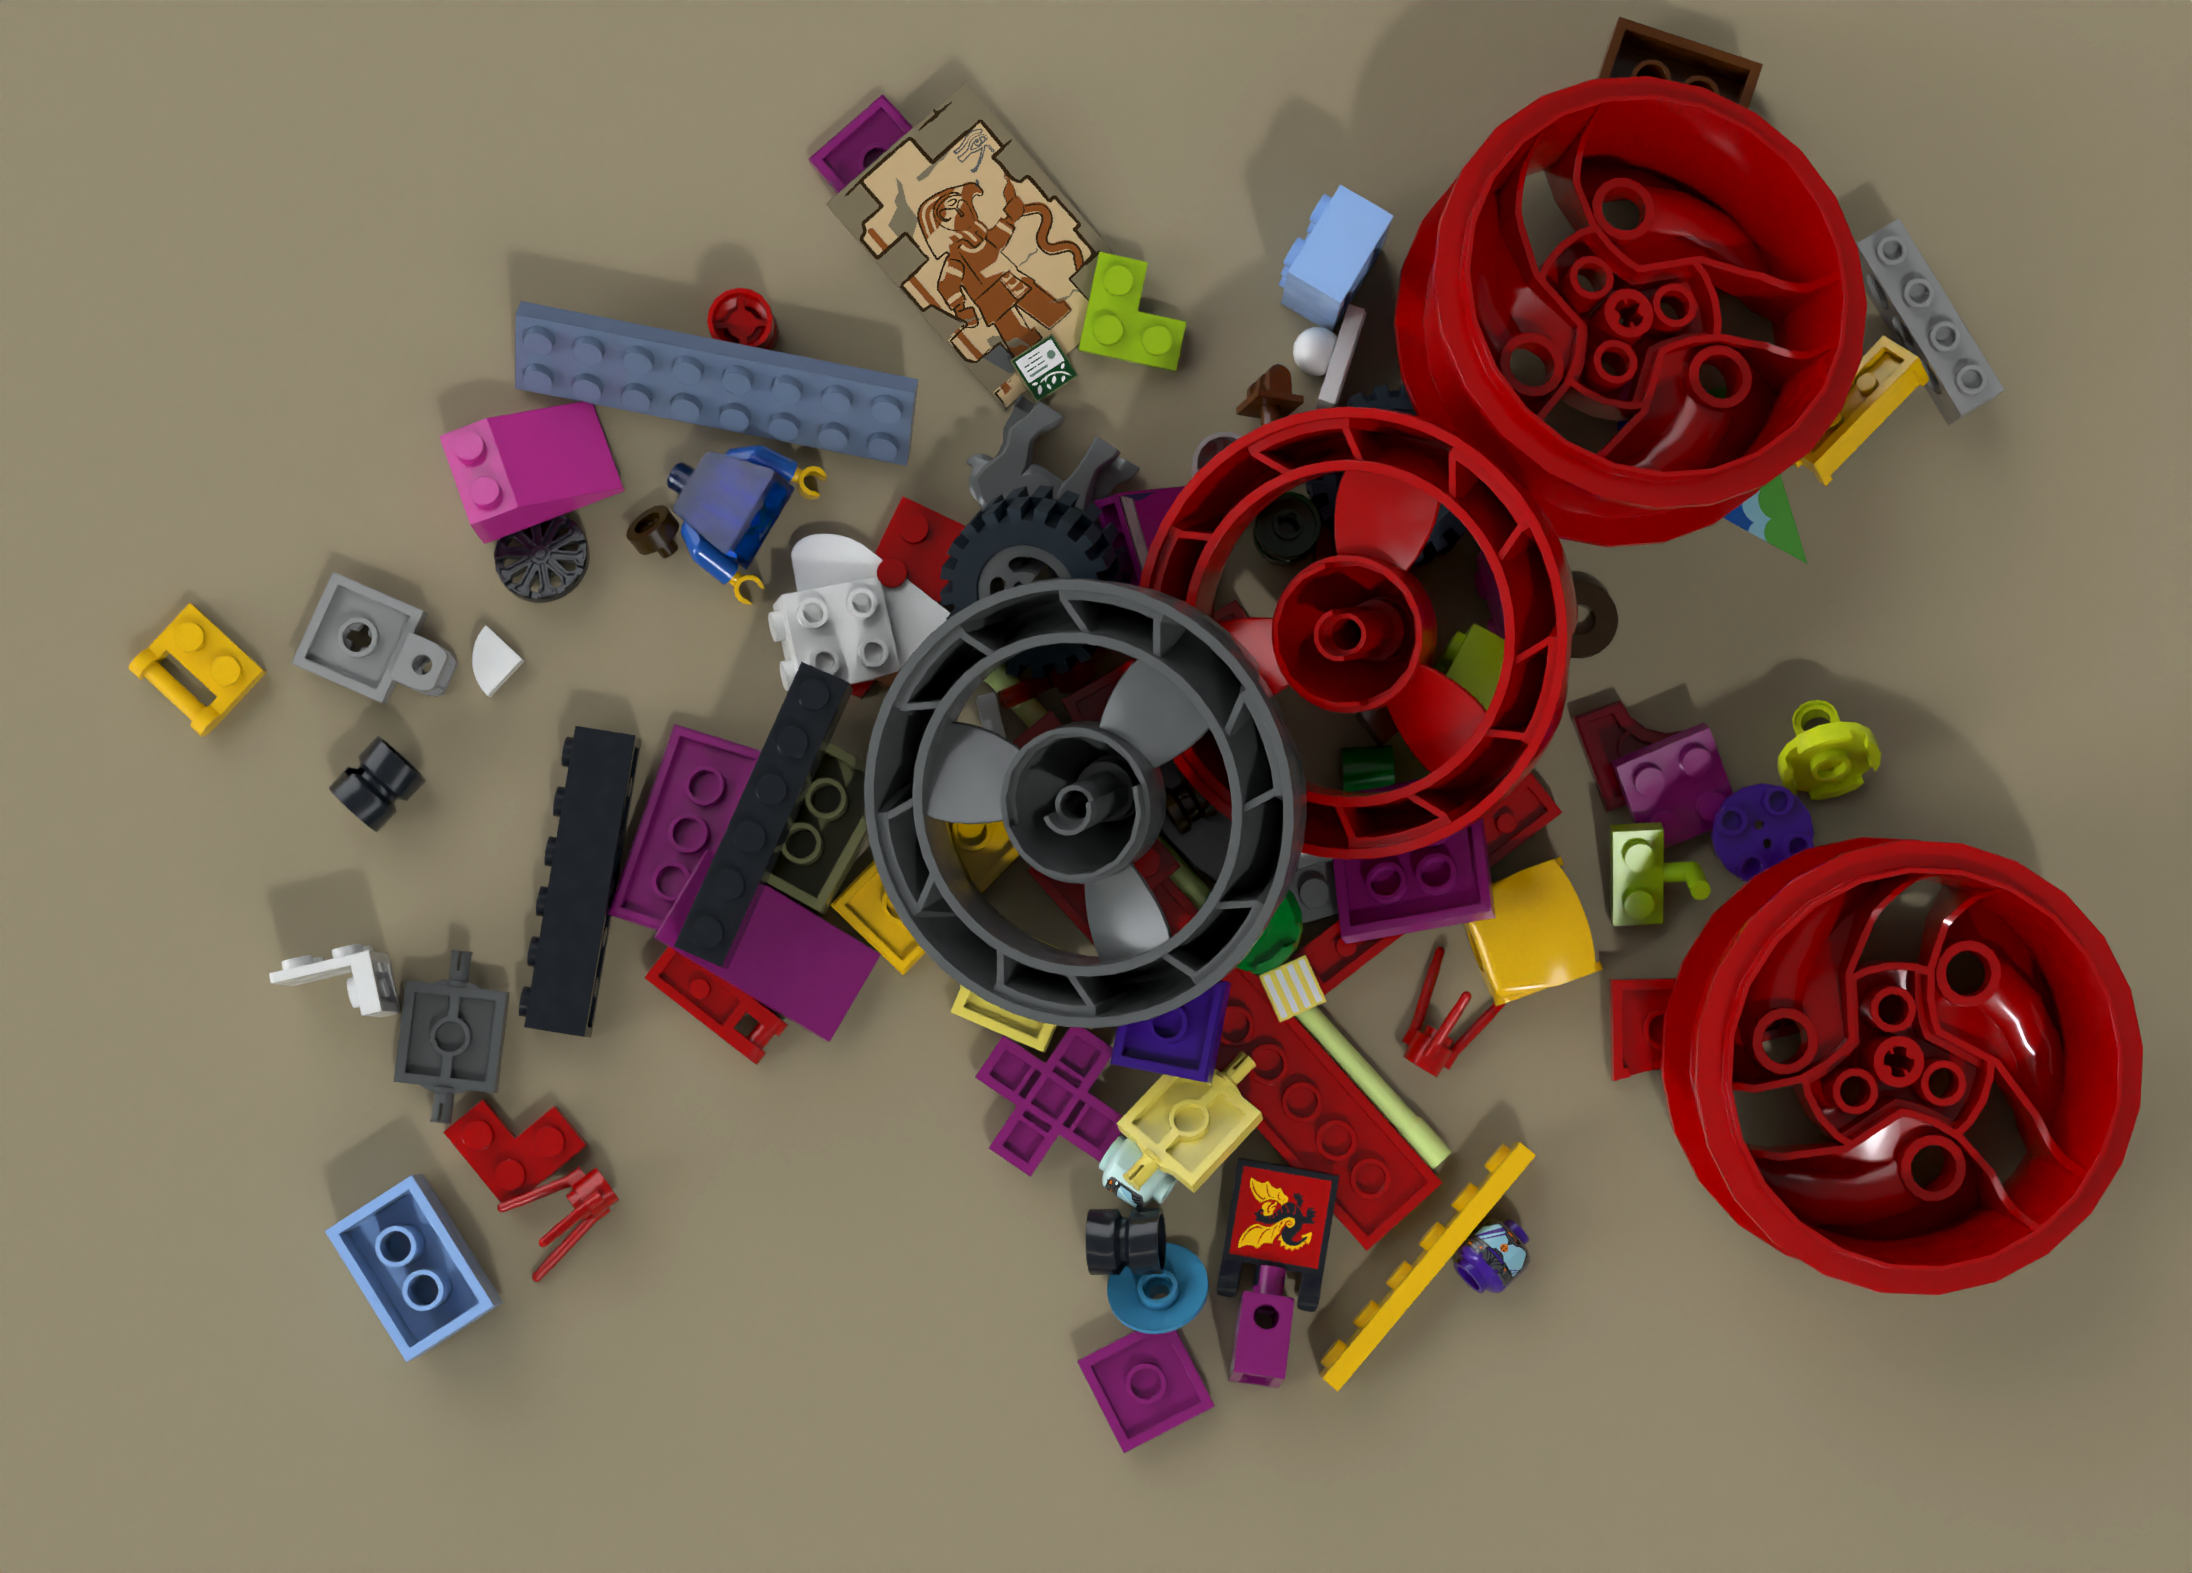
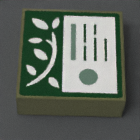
M1050 334L1009 361L1035 404L1079 376L1053 334Z

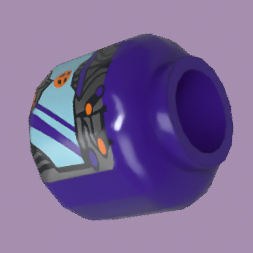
M1484 1217L1456 1250L1455 1256L1457 1261L1454 1263V1268L1463 1281L1476 1292L1483 1293L1487 1290L1492 1293H1500L1529 1265L1530 1256L1525 1247L1529 1238L1523 1229L1511 1219L1501 1222L1492 1217Z

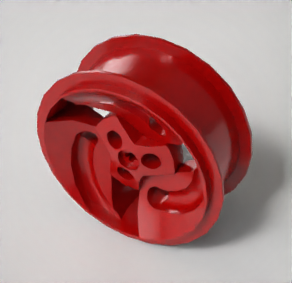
M1650 76L1591 79L1539 97L1498 125L1419 225L1400 270L1394 329L1401 379L1416 415L1439 423L1461 434L1462 438L1483 451L1496 464L1510 473L1535 498L1552 523L1558 538L1611 548L1663 544L1712 526L1755 495L1761 487L1806 456L1842 411L1862 360L1867 300L1859 250L1838 200L1801 149L1757 113L1706 88ZM1544 171L1554 201L1575 230V233L1560 242L1538 267L1523 221L1522 199L1526 176ZM1624 200L1634 202L1639 209L1640 220L1637 227L1632 230H1620L1613 227L1606 221L1602 213V203ZM1577 274L1586 277L1590 281L1594 292L1586 291L1580 286ZM1714 286L1740 299L1750 311L1770 320L1775 345L1768 342L1722 334L1719 299ZM1660 302L1669 304L1674 308L1678 315V320L1668 318L1662 312ZM1620 317L1624 320L1622 325L1618 322ZM1526 349L1541 359L1546 370L1543 385L1532 387L1524 385L1515 378L1510 367L1511 354L1515 350ZM1601 360L1609 363L1615 369L1618 376L1608 374L1603 369ZM1702 364L1713 365L1721 372L1727 388L1725 399L1715 398L1702 387L1699 380V369ZM1561 399L1569 406L1592 417L1628 422L1597 453H1592L1567 441L1543 420Z
M1856 837L1803 849L1757 873L1710 916L1680 964L1663 1021L1661 1078L1673 1132L1697 1180L1737 1225L1782 1254L1801 1260L1825 1276L1879 1293L1942 1295L1997 1282L2048 1255L2091 1215L2123 1164L2141 1107L2143 1044L2132 991L2102 933L2065 892L2015 860L1963 843ZM1923 879L1943 885L1925 918L1918 964L1897 960H1874L1857 964L1878 915L1896 896L1916 881ZM1961 951H1967L1979 958L1986 974L1984 983L1978 990L1970 994L1959 995L1948 984L1946 970L1953 956ZM1895 994L1899 1003L1898 1012L1890 1022L1885 1023L1879 1016V1004L1885 996ZM1789 1018L1795 1022L1801 1035L1800 1047L1796 1054L1788 1060L1773 1061L1764 1051L1762 1044L1763 1034L1768 1025L1773 1021ZM1886 1053L1899 1055L1897 1067L1884 1064ZM1946 1068L1950 1079L1948 1088L1943 1095L1936 1097L1929 1089V1078L1935 1070ZM1857 1076L1860 1082L1858 1098L1853 1104L1847 1105L1842 1100L1840 1088L1847 1078ZM1993 1080L1996 1081L2014 1112L2016 1127L2027 1151L2013 1174L2002 1184L1995 1170L1963 1135L1973 1125L1985 1106ZM1793 1085L1794 1092L1806 1116L1825 1136L1835 1141L1772 1147L1745 1143L1742 1137L1733 1090L1758 1093ZM1929 1145H1937L1943 1152V1169L1933 1182L1921 1188L1914 1181L1911 1174V1163L1920 1149Z

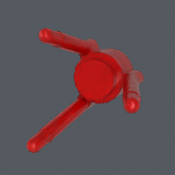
M1442 946L1435 949L1411 1025L1401 1040L1409 1045L1402 1057L1435 1077H1438L1443 1067L1450 1070L1458 1055L1506 1005L1505 1003L1496 1006L1493 1003L1451 1046L1454 1040L1448 1037L1472 997L1470 992L1465 991L1461 994L1438 1030L1427 1025L1422 1033L1421 1028L1445 954V949Z
M578 1167L563 1178L498 1204L497 1210L503 1213L566 1188L572 1187L573 1189L565 1196L574 1210L540 1238L539 1246L547 1247L580 1219L582 1221L532 1274L534 1282H539L552 1270L598 1220L611 1212L609 1208L619 1201L615 1192L596 1167L586 1175Z

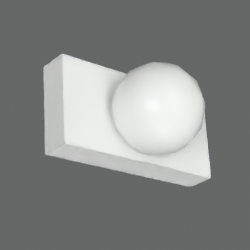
M1348 304L1338 337L1334 332L1326 328L1313 327L1303 331L1294 342L1293 357L1298 367L1309 375L1322 376L1326 374L1315 408L1337 407L1367 314L1363 308Z

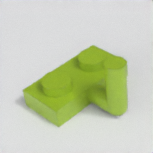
M1661 822L1610 825V920L1613 926L1663 924L1664 883L1686 882L1691 895L1697 900H1704L1710 895V884L1699 863L1694 861L1664 863V829Z

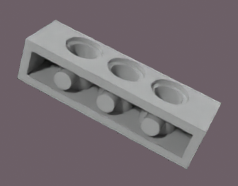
M1895 220L1856 243L1859 250L1866 293L1897 343L1920 358L1930 379L1924 387L1948 426L2001 394L2005 389L1901 220Z

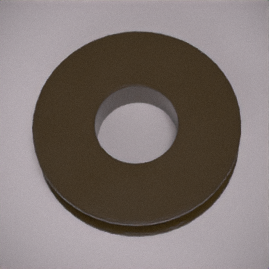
M1575 582L1574 587L1578 606L1588 609L1594 620L1590 632L1586 634L1573 633L1571 658L1582 659L1600 653L1610 644L1617 631L1618 613L1613 600L1603 589L1590 583Z

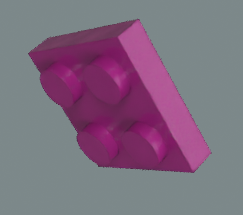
M1704 722L1611 761L1633 823L1661 822L1664 829V849L1711 830L1716 812L1725 798L1733 794L1710 727Z
M1134 1330L1077 1360L1123 1453L1215 1407L1177 1330L1161 1334H1148Z

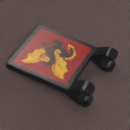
M1239 1157L1216 1288L1217 1294L1230 1298L1235 1297L1239 1290L1243 1262L1280 1267L1302 1273L1297 1307L1303 1311L1315 1312L1320 1300L1340 1175Z

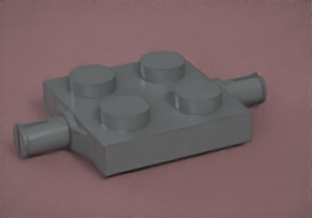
M451 950L448 980L434 983L406 981L393 1082L418 1084L430 1091H434L430 1122L452 1124L455 1094L470 1090L498 1093L510 992L487 990L470 983L469 974L473 952Z

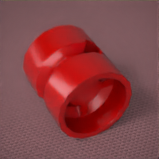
M734 288L726 290L715 298L709 308L707 318L712 339L774 350L777 345L779 331L772 310L762 295L751 289Z

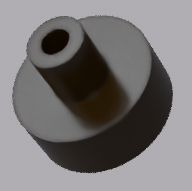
M654 506L644 511L631 523L626 537L640 554L648 555L657 551L662 558H668L678 549V545L673 538L678 532L679 522L666 506Z

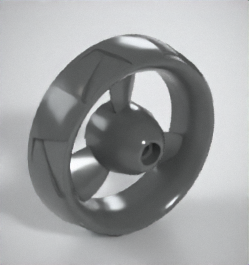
M1061 577L1038 580L999 591L974 602L951 616L921 643L895 677L879 710L872 730L866 758L864 800L869 843L880 879L901 921L932 960L963 987L985 1001L1010 1013L1042 1023L1080 1028L1123 1026L1149 1020L1175 1010L1209 990L1238 966L1264 933L1275 911L1284 901L1294 880L1304 845L1307 820V786L1301 756L1278 702L1260 675L1258 662L1230 632L1210 616L1185 601L1158 590L1123 582ZM1058 643H1082L1116 650L1137 659L1130 665L1116 684L1103 711L1101 721L1084 720L1062 725L1033 738L1022 748L983 727L957 722L967 700L987 676L1006 661L1028 649ZM1210 729L1222 754L1229 778L1232 799L1230 842L1223 868L1208 899L1183 929L1172 937L1170 927L1160 904L1134 863L1149 851L1163 826L1166 812V791L1159 766L1189 749ZM1003 821L1005 830L1014 848L1034 869L1062 882L1085 883V900L1089 928L1099 956L1081 955L1052 947L1031 937L1002 916L986 900L970 878L954 845L948 822L983 824Z

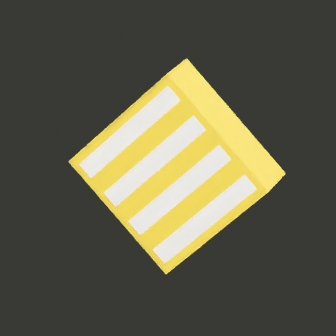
M1306 955L1258 976L1279 1023L1327 1002Z

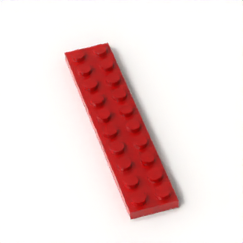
M1033 867L1028 869L1027 872L1094 946L1087 917L1085 894L1080 884L1052 879ZM1169 877L1152 891L1164 912L1172 937L1181 931L1199 911ZM1235 968L1222 979V981L1230 982L1231 987L1215 1069L1222 1072L1240 1051L1246 1053V1057L1249 1056L1255 1062L1256 1067L1242 1079L1237 1088L1242 1097L1262 1113L1263 1120L1256 1128L1290 1166L1340 1175L1333 1214L1360 1245L1368 1251L1443 1182L1294 1016L1279 1023L1259 977L1256 974H1252L1253 971Z

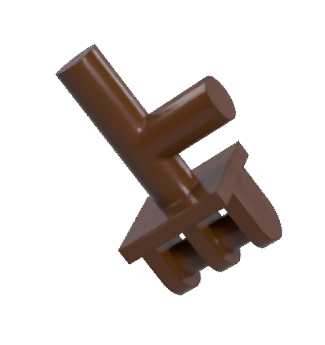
M1275 364L1248 387L1247 399L1236 408V415L1260 418L1261 426L1289 416L1304 403V396L1292 394L1290 371L1283 365Z

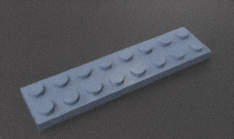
M521 301L516 312L515 389L907 466L911 452L919 379Z

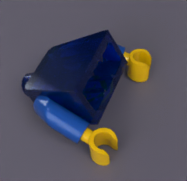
M763 445L731 448L725 454L709 451L704 454L696 469L685 463H678L672 468L667 479L668 488L680 494L673 506V512L684 521L681 527V535L693 561L720 583H730L734 587L735 597L741 603L748 605L753 603L740 594L741 583L745 580H753L763 590L764 585L759 577L749 574L742 575L737 570L739 566L746 570L748 569L794 492L795 487L789 482L797 483V491L802 497L814 500L818 499L820 494L806 488L804 478L812 475L822 481L827 480L825 471L820 467L811 466L802 470L797 467V461Z

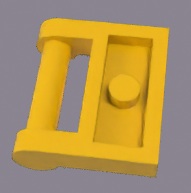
M191 603L182 610L148 648L142 650L131 661L128 667L139 680L146 678L192 721L190 727L201 737L208 735L267 673L203 612ZM169 654L174 656L217 696L210 705L206 707L160 664Z

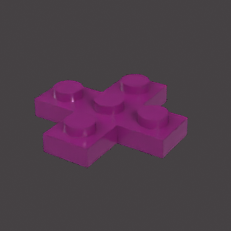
M1070 1027L1047 1062L1044 1063L1003 1035L975 1076V1078L1016 1105V1108L989 1146V1149L1030 1177L1058 1135H1061L1101 1162L1109 1147L1121 1135L1117 1122L1123 1116L1088 1093V1091L1112 1057L1113 1047L1085 1028Z

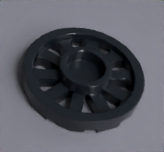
M564 514L544 521L551 522L545 535H543L542 523L531 526L533 539H530L522 531H518L497 541L494 551L496 571L505 587L518 598L534 603L555 601L572 592L584 578L590 560L588 542L578 525ZM566 527L569 529V533L558 538L562 528ZM512 539H515L524 548L509 547ZM574 544L579 545V549L576 551H563ZM507 559L518 560L507 567L505 566V560ZM563 564H576L577 567L575 571H567L563 568ZM525 572L519 583H513L514 577ZM555 575L561 579V585L556 588L551 583V578ZM536 578L540 579L541 585L538 592L531 591Z

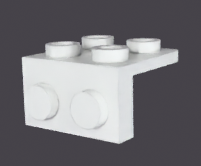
M868 577L783 594L773 604L774 612H769L768 614L772 638L774 642L781 641L785 661H780L779 666L782 683L786 691H789L801 662L849 682L850 685L875 680L874 678L898 672L900 669L882 585L877 578Z

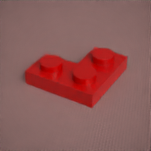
M486 1099L481 1100L443 1132L500 1203L539 1187L588 1146V1143L557 1106H553L516 1137Z

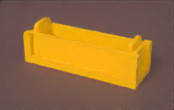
M1883 335L1862 357L1842 411L1813 449L1793 465L1797 468L1803 465L1814 472L1821 484L1827 486L1832 480L1831 475L1919 385L1923 387L1930 380L1920 358Z

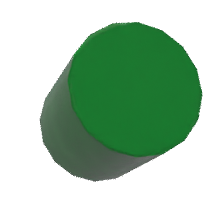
M1392 745L1341 748V781L1343 791L1354 792L1395 784Z

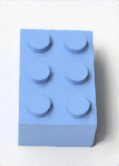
M1341 184L1333 197L1324 193L1310 216L1309 221L1311 223L1306 231L1308 232L1306 239L1303 240L1298 237L1284 259L1283 264L1285 266L1281 272L1282 278L1278 284L1284 288L1281 304L1318 326L1333 332L1347 310L1348 304L1353 300L1383 250L1394 215Z
M424 1174L411 1175L325 1230L328 1238L406 1362L420 1357L504 1303Z

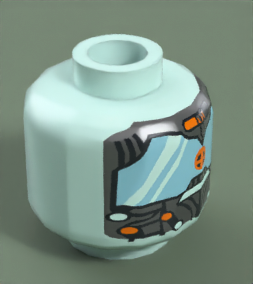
M1120 1135L1109 1147L1098 1168L1104 1172L1102 1177L1103 1186L1134 1208H1144L1152 1200L1162 1204L1172 1191L1177 1179L1171 1174L1158 1169L1139 1191L1135 1190L1132 1185L1130 1186L1125 1181L1123 1174L1142 1157V1153L1135 1142Z

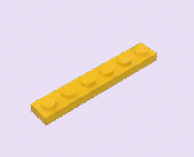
M1516 1141L1510 1148L1502 1143L1484 1164V1167L1490 1172L1476 1187L1473 1183L1469 1182L1451 1204L1457 1210L1444 1226L1437 1221L1426 1232L1418 1243L1424 1250L1413 1264L1410 1265L1404 1260L1395 1269L1385 1283L1391 1290L1382 1301L1377 1304L1371 1299L1352 1322L1358 1327L1356 1332L1346 1343L1337 1339L1323 1355L1320 1363L1325 1368L1319 1374L1323 1380L1337 1392L1342 1388L1536 1155L1521 1142Z

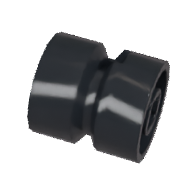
M379 736L358 756L360 761L359 768L347 767L329 786V790L343 805L376 832L397 812L394 804L397 799L408 801L426 782L423 775L410 762Z
M1133 1208L1128 1217H1123L1118 1209H1089L1086 1221V1260L1090 1275H1120L1125 1266H1128L1134 1275L1163 1274L1166 1263V1224L1163 1209Z

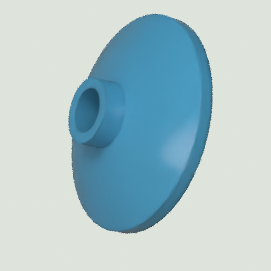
M1166 1243V1263L1163 1274L1134 1275L1129 1267L1125 1266L1120 1275H1110L1107 1283L1108 1301L1117 1319L1135 1331L1148 1334L1167 1333L1188 1324L1202 1310L1209 1292V1280L1201 1260L1189 1249L1173 1243ZM1157 1294H1168L1162 1299H1153Z

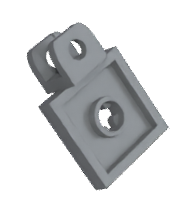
M333 572L292 660V664L387 705L396 683L424 695L433 697L444 695L458 666V661L446 649L419 636L428 613ZM363 625L370 628L368 636L372 638L369 647H362L359 652H353L354 643L348 639L351 630L359 632ZM432 662L431 670L424 674L425 665Z

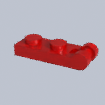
M669 947L644 977L756 1065L765 1056L766 1052L763 1049L774 1035L779 1037L788 1026L784 1020L758 1000ZM748 1013L758 1023L746 1037L736 1027Z

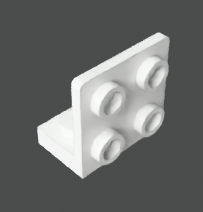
M353 944L331 950L333 959L325 961L323 957L312 958V955L281 961L283 970L269 973L271 984L296 986L352 973L353 977L347 978L348 995L353 1008L360 1007L361 1016L386 1017L401 1013L389 954L373 951L372 945L362 946V944Z

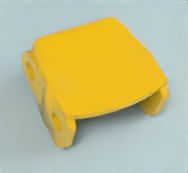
M1562 857L1546 861L1493 882L1492 890L1496 918L1463 923L1486 988L1493 997L1496 1006L1546 988L1562 985L1603 969L1601 962H1596L1592 935L1581 902L1568 877L1561 869V866L1564 865Z

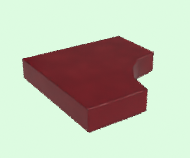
M1621 700L1571 718L1606 813L1627 805L1611 761L1681 732L1664 733L1645 728L1630 717Z

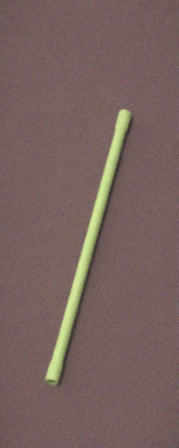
M1003 663L988 675L984 682L988 683L1025 725L1030 728L1048 711L1017 677L1005 674L1007 666ZM1159 834L1157 838L1181 865L1169 878L1193 905L1200 910L1211 890ZM1317 1006L1294 1016L1431 1170L1448 1157L1452 1150L1424 1119L1418 1117Z

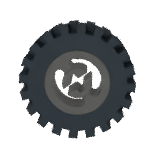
M1040 485L1031 496L1028 494L1027 486L1013 489L1005 499L1001 494L991 500L983 510L981 509L952 542L946 553L951 557L943 564L940 579L949 580V582L940 592L942 606L950 604L955 606V609L946 619L948 620L951 616L978 600L1005 589L1030 583L1046 564L1054 570L1047 579L1060 577L1089 578L1131 584L1132 572H1121L1130 559L1127 547L1122 546L1114 549L1112 543L1120 532L1113 522L1102 528L1095 521L1102 513V510L1095 504L1091 503L1085 511L1075 506L1080 496L1079 494L1066 490L1060 499L1057 500L1053 499L1054 486ZM1002 579H1004L1006 583L1005 587L1003 586ZM1058 643L1034 647L1006 661L1008 666L1005 674L1019 677L1028 666L1032 669V679L1046 678L1055 666L1058 675L1071 671L1078 660L1083 664L1099 646L1082 643Z

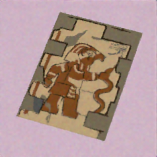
M967 82L962 84L825 204L1003 409L1008 407L1026 391L1025 386L1010 365V360L1050 334H1053L1065 355L1080 343L1099 252L1115 255Z

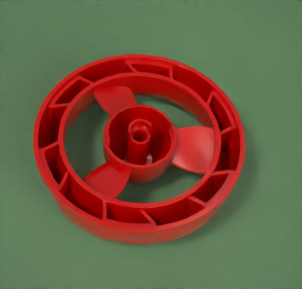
M1363 407L1323 408L1289 415L1265 424L1234 441L1204 465L1179 493L1163 518L1149 548L1139 586L1158 590L1185 601L1214 620L1215 601L1224 567L1237 541L1253 519L1268 504L1298 485L1321 476L1344 472L1339 484L1334 514L1337 556L1319 560L1300 571L1282 592L1273 618H1236L1218 622V624L1230 632L1255 658L1259 664L1260 675L1274 696L1290 685L1308 702L1333 712L1357 713L1387 706L1404 741L1421 764L1431 772L1429 775L1396 790L1370 793L1340 791L1306 780L1307 820L1302 853L1344 860L1375 859L1399 855L1429 846L1468 828L1503 802L1533 770L1550 745L1562 718L1568 693L1572 635L1578 621V603L1573 577L1564 549L1552 523L1535 498L1510 473L1496 464L1483 451L1462 438L1461 434L1428 419L1388 409ZM1441 503L1473 535L1492 569L1500 593L1504 614V656L1499 681L1487 711L1469 691L1453 679L1430 667L1437 644L1436 616L1427 592L1416 577L1408 571L1430 537ZM1209 729L1201 739L1175 757L1173 761L1192 786L1214 808L1232 820V799L1228 774L1215 737Z

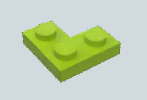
M1099 252L1078 352L1176 372L1187 322L1138 311L1148 262Z

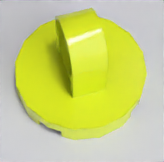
M1811 700L1801 704L1795 710L1792 723L1796 737L1785 745L1778 756L1777 763L1782 784L1791 793L1796 795L1797 790L1809 792L1811 800H1823L1841 796L1863 785L1862 774L1868 771L1870 767L1875 772L1879 768L1881 751L1875 736L1868 727L1857 722H1842L1833 705L1827 701ZM1822 717L1830 721V723L1818 725L1807 731L1803 730L1807 721L1813 718Z

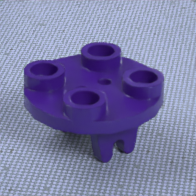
M1759 783L1741 787L1725 798L1714 816L1711 837L1715 855L1728 872L1745 882L1757 873L1799 851L1814 847V830L1810 813L1799 797L1783 786ZM1757 820H1760L1763 824L1761 829L1755 828ZM1765 839L1770 840L1771 844L1768 848L1763 846Z

